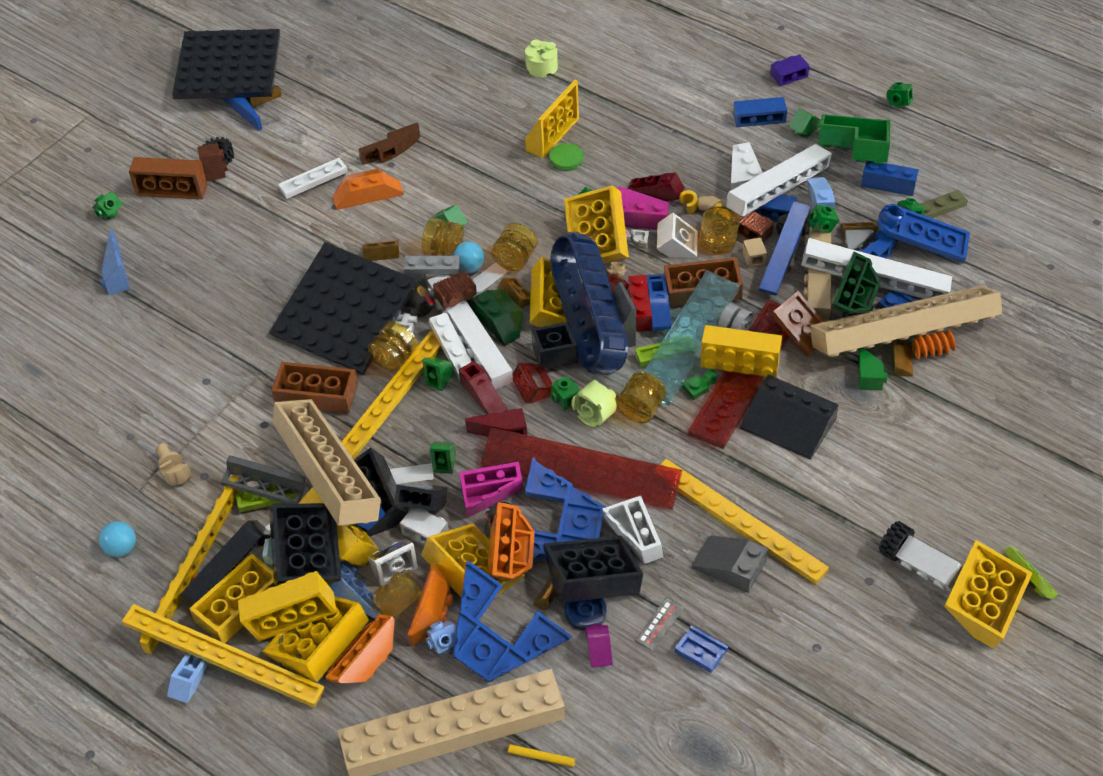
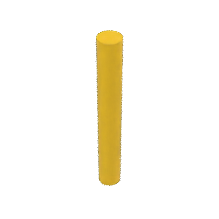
M511 744L508 748V753L570 767H574L575 758Z

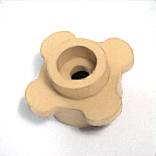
M611 262L609 269H607V272L616 277L624 275V272L627 271L625 265L620 262Z

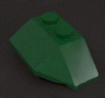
M855 251L852 253L831 300L832 306L849 314L870 312L880 286L876 272L872 267L871 259Z
M502 289L479 291L472 299L466 300L477 318L504 346L520 338L523 310Z

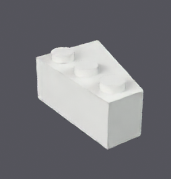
M750 142L733 145L730 191L763 173Z
M641 496L602 509L605 523L617 536H622L626 545L643 564L663 558L661 542Z
M910 535L896 554V557L902 561L900 563L901 566L909 571L912 569L916 570V574L923 579H930L934 581L933 584L943 590L947 589L950 592L963 567L958 561Z

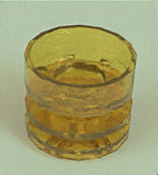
M722 206L706 210L702 217L698 239L700 246L705 251L716 255L732 251L736 244L740 224L739 216L731 209Z
M431 217L425 226L422 237V251L424 254L438 256L440 253L441 256H453L455 248L463 242L464 229L462 223H454L452 221L446 223L443 219Z
M510 223L506 225L494 243L491 255L501 267L510 271H520L536 249L538 240L535 234L526 226Z
M388 321L380 330L379 335L375 336L373 341L369 343L368 351L380 365L391 371H398L407 361V357L411 356L417 349L418 341L407 327L395 321Z
M635 372L617 397L616 404L620 412L628 419L638 423H648L653 419L658 407L666 398L667 390L662 381L648 372Z

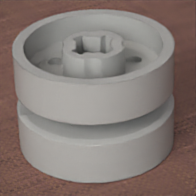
M729 303L721 314L717 327L749 331L754 313Z

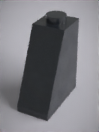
M397 484L394 505L436 511L445 507L448 487L430 484Z

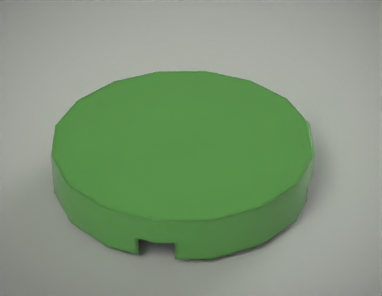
M572 143L558 144L550 151V163L553 167L555 166L562 171L574 170L583 162L582 149Z

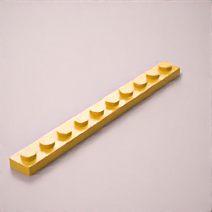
M433 331L427 334L342 440L341 443L353 460L424 372L422 360L424 358L436 357L442 349Z
M665 459L654 470L655 477L748 540L768 548L769 554L815 585L827 574L829 570L827 565L668 459Z
M232 475L229 481L235 482L240 480V478ZM224 486L223 493L216 500L212 513L207 516L203 529L198 532L194 545L189 548L188 556L184 563L180 564L175 579L170 582L169 590L161 598L156 614L169 620L172 619L182 601L179 597L180 594L193 581L192 575L197 574L236 503V492H239V490ZM141 634L140 644L144 653L152 655L159 641Z
M135 604L132 605L122 620L123 625L310 707L315 708L325 690L323 685Z

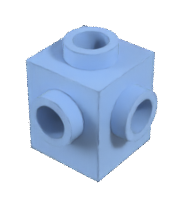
M447 620L432 624L430 626L431 629L426 630L428 637L425 638L429 649H433L438 654L451 652L455 644L457 630L454 623Z

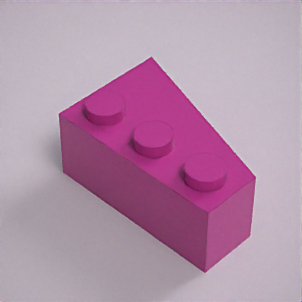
M618 186V190L621 191L625 227L658 229V222L669 216V202Z
M519 462L459 472L467 518L523 490Z

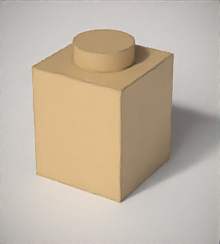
M762 239L744 240L742 253L748 268L765 266L767 252Z

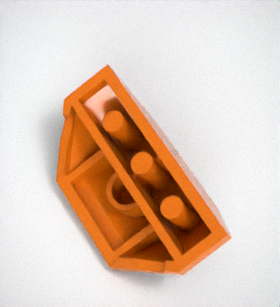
M378 168L346 175L333 194V200L336 210L402 196L404 193L399 180Z
M497 503L489 543L488 570L491 577L513 580L532 569L535 531L516 505Z
M435 564L430 565L407 634L410 646H415L426 640L425 638L428 637L426 630L431 629L430 626L439 621H447L448 613L446 611L453 603L450 585Z
M383 614L376 616L375 620L356 635L349 646L345 648L331 665L326 679L337 683L366 682L370 679L374 671L387 659V656L393 650L394 618Z

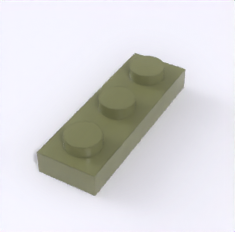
M959 190L920 204L925 206L924 216L935 218L967 206L968 200Z

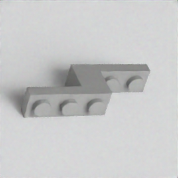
M405 256L404 271L398 272L417 279L418 284L415 289L419 286L425 288L426 274L459 273L460 257Z

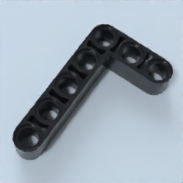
M258 520L247 521L184 589L179 597L192 607L235 569L253 548L262 547L265 539H270V531Z

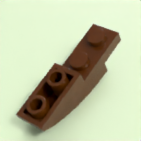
M418 122L387 133V138L359 148L362 165L379 160L382 164L408 150L420 138Z

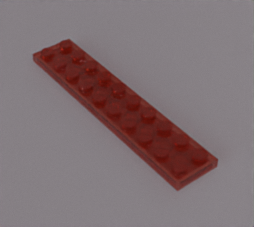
M768 299L749 331L781 335L782 351L790 336L771 315L781 304ZM724 371L689 428L688 435L724 449L766 377Z
M493 427L490 428L481 460V466L483 467L519 462L521 475L528 477L532 458H535L539 464L548 470H553L557 476L563 477L572 483L575 488L627 500L641 496L644 504L670 510L674 508L683 472L681 469Z

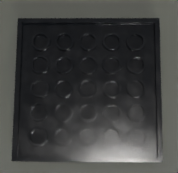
M280 29L184 31L172 93L173 99L272 97L280 42Z
M324 242L269 333L274 337L348 369H355L356 372L364 375L417 286L418 281L415 278Z

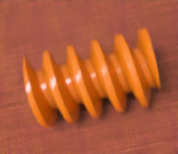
M947 330L944 333L940 331L937 334L931 333L930 335L915 336L912 339V349L916 359H920V354H922L923 358H927L928 352L931 357H934L935 351L938 356L942 355V350H944L946 355H949L950 349L955 351V340L952 332Z

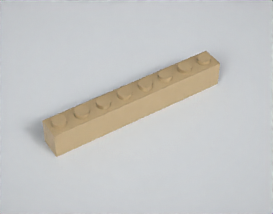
M812 202L809 204L811 206L810 212L813 210ZM808 220L805 225V232H808V234H805L804 245L807 244L809 238L831 244V233L812 230ZM804 267V271H807V274H804V285H807V287H804L803 297L807 298L808 303L824 321H829L831 310V274Z

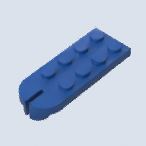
M896 204L886 205L879 213V218L877 219L878 227L888 237L964 263L966 260L970 237L969 231L910 211Z

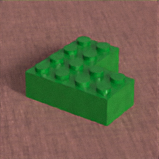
M822 114L818 144L823 147L839 146L841 149L851 147L853 148L852 159L857 162L873 161L875 164L887 163L890 148V120Z

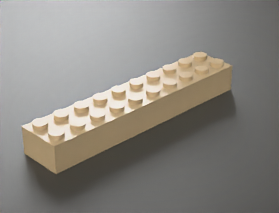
M981 285L878 309L869 313H861L810 325L813 348L833 357L838 356L840 352L844 351L855 352L857 348L861 347L872 348L874 344L878 343L888 344L895 339L905 340L911 335L922 336L927 334L928 331L938 332L943 331L945 327L949 326L959 327L962 323L966 322L976 323L979 319L983 318L993 319L995 315L1002 314L1001 294L999 291Z
M312 399L274 402L272 423L338 526L378 521L380 497Z
M548 669L337 731L348 775L372 776L566 719L565 705L553 671Z

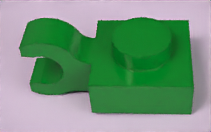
M713 369L708 370L702 378L697 374L683 382L682 388L694 400L709 391V385L717 381L714 378L717 374Z

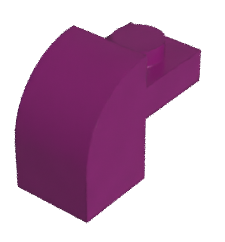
M593 624L590 627H586L591 668L613 665L608 625Z

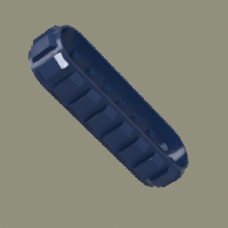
M568 232L557 238L553 244L550 256L551 270L566 320L577 344V357L581 366L593 374L610 375L620 370L626 362L628 355L627 336L596 242L589 235Z

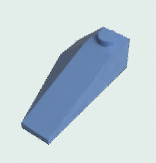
M113 229L109 230L101 270L103 278L100 279L103 289L107 288L109 295L130 289Z
M346 560L340 561L341 581L328 584L333 590L334 596L359 602L365 614L373 618L379 614L385 615L387 610L377 596L367 590V582L364 579H359L356 574L357 568Z

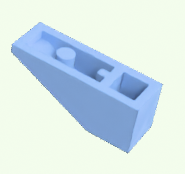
M825 177L807 178L813 208L816 204L834 208L835 199L833 191Z
M186 653L171 675L167 697L188 703L195 693L209 662Z

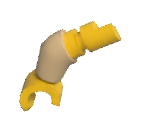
M690 190L683 191L680 194V203L687 204V214H692L699 208L701 211L715 214L726 225L730 224L735 217L725 208L723 201L715 196H701L697 199V194Z

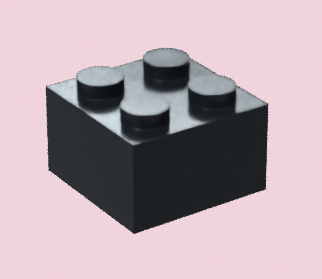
M568 322L531 329L532 347L540 369L578 363L577 344Z

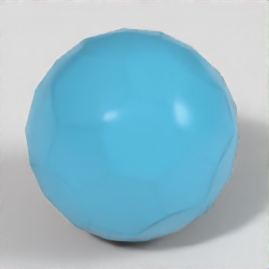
M465 241L459 244L453 253V256L460 257L459 270L462 272L464 270L467 273L478 271L485 260L484 251L481 246L472 241Z
M110 522L104 526L99 534L100 548L111 557L118 558L127 555L136 544L135 532L125 522Z

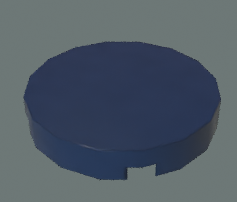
M603 598L566 602L565 604L567 622L576 629L585 630L586 627H590L593 624H602L606 618L607 605Z

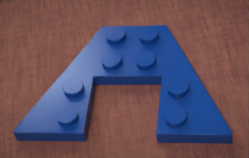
M532 458L525 496L564 503L558 534L534 530L533 561L546 558L543 548L544 543L599 538L603 520L602 509L605 506L598 501L592 500L591 496L585 492H580L573 487L572 483L563 477L557 476L553 470H548L539 464L535 458Z
M468 561L465 567L453 657L489 682L572 638L569 633L539 611L532 617L514 645L488 628L479 619L503 585Z

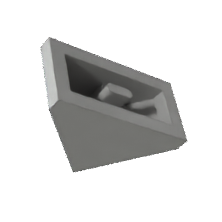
M871 229L845 230L844 248L862 251L872 243L874 231Z

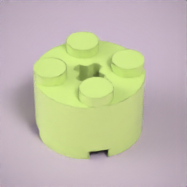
M533 40L525 49L526 70L529 71L530 75L542 78L547 77L549 73L554 74L557 71L558 57L555 43Z
M593 380L572 398V408L574 411H578L579 415L577 417L583 423L595 427L596 425H601L616 411V394L613 390L607 389L598 381Z

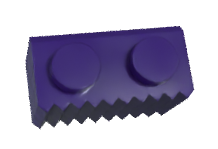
M801 54L790 56L781 61H775L771 64L770 75L779 86L796 82V80L805 77L807 78L809 74V64Z

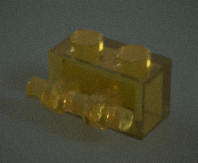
M409 569L395 573L390 578L388 584L380 586L374 592V604L384 615L395 618L423 594L421 585L413 578L414 575Z

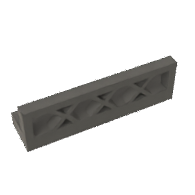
M229 455L226 461L227 470L221 480L222 486L284 504H298L305 491L304 476ZM231 474L240 478V480L235 482L228 479ZM250 481H256L259 483V485L255 487H250L247 485V483ZM273 486L277 487L278 491L271 493L267 492L266 488ZM294 492L297 495L295 499L286 497L285 493Z

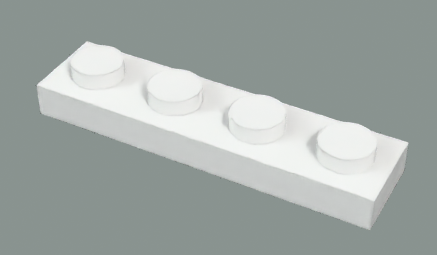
M337 158L279 183L278 186L286 199L341 176L347 173L348 170L342 160Z
M447 313L429 318V324L448 361L452 363V368L460 381L459 369L472 361Z

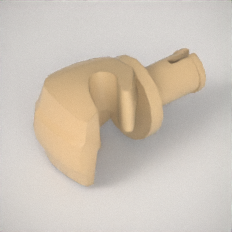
M161 443L156 447L155 450L160 456L158 467L168 485H181L193 476L187 463L182 464L180 455L177 452H170L167 444Z

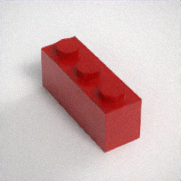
M628 276V294L636 307V332L652 331V312L647 276Z

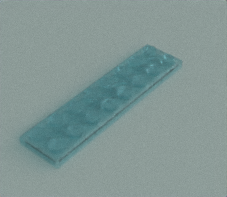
M706 270L635 385V389L670 405L701 354V342L705 325H718L721 314L726 306L733 301L740 289V285Z

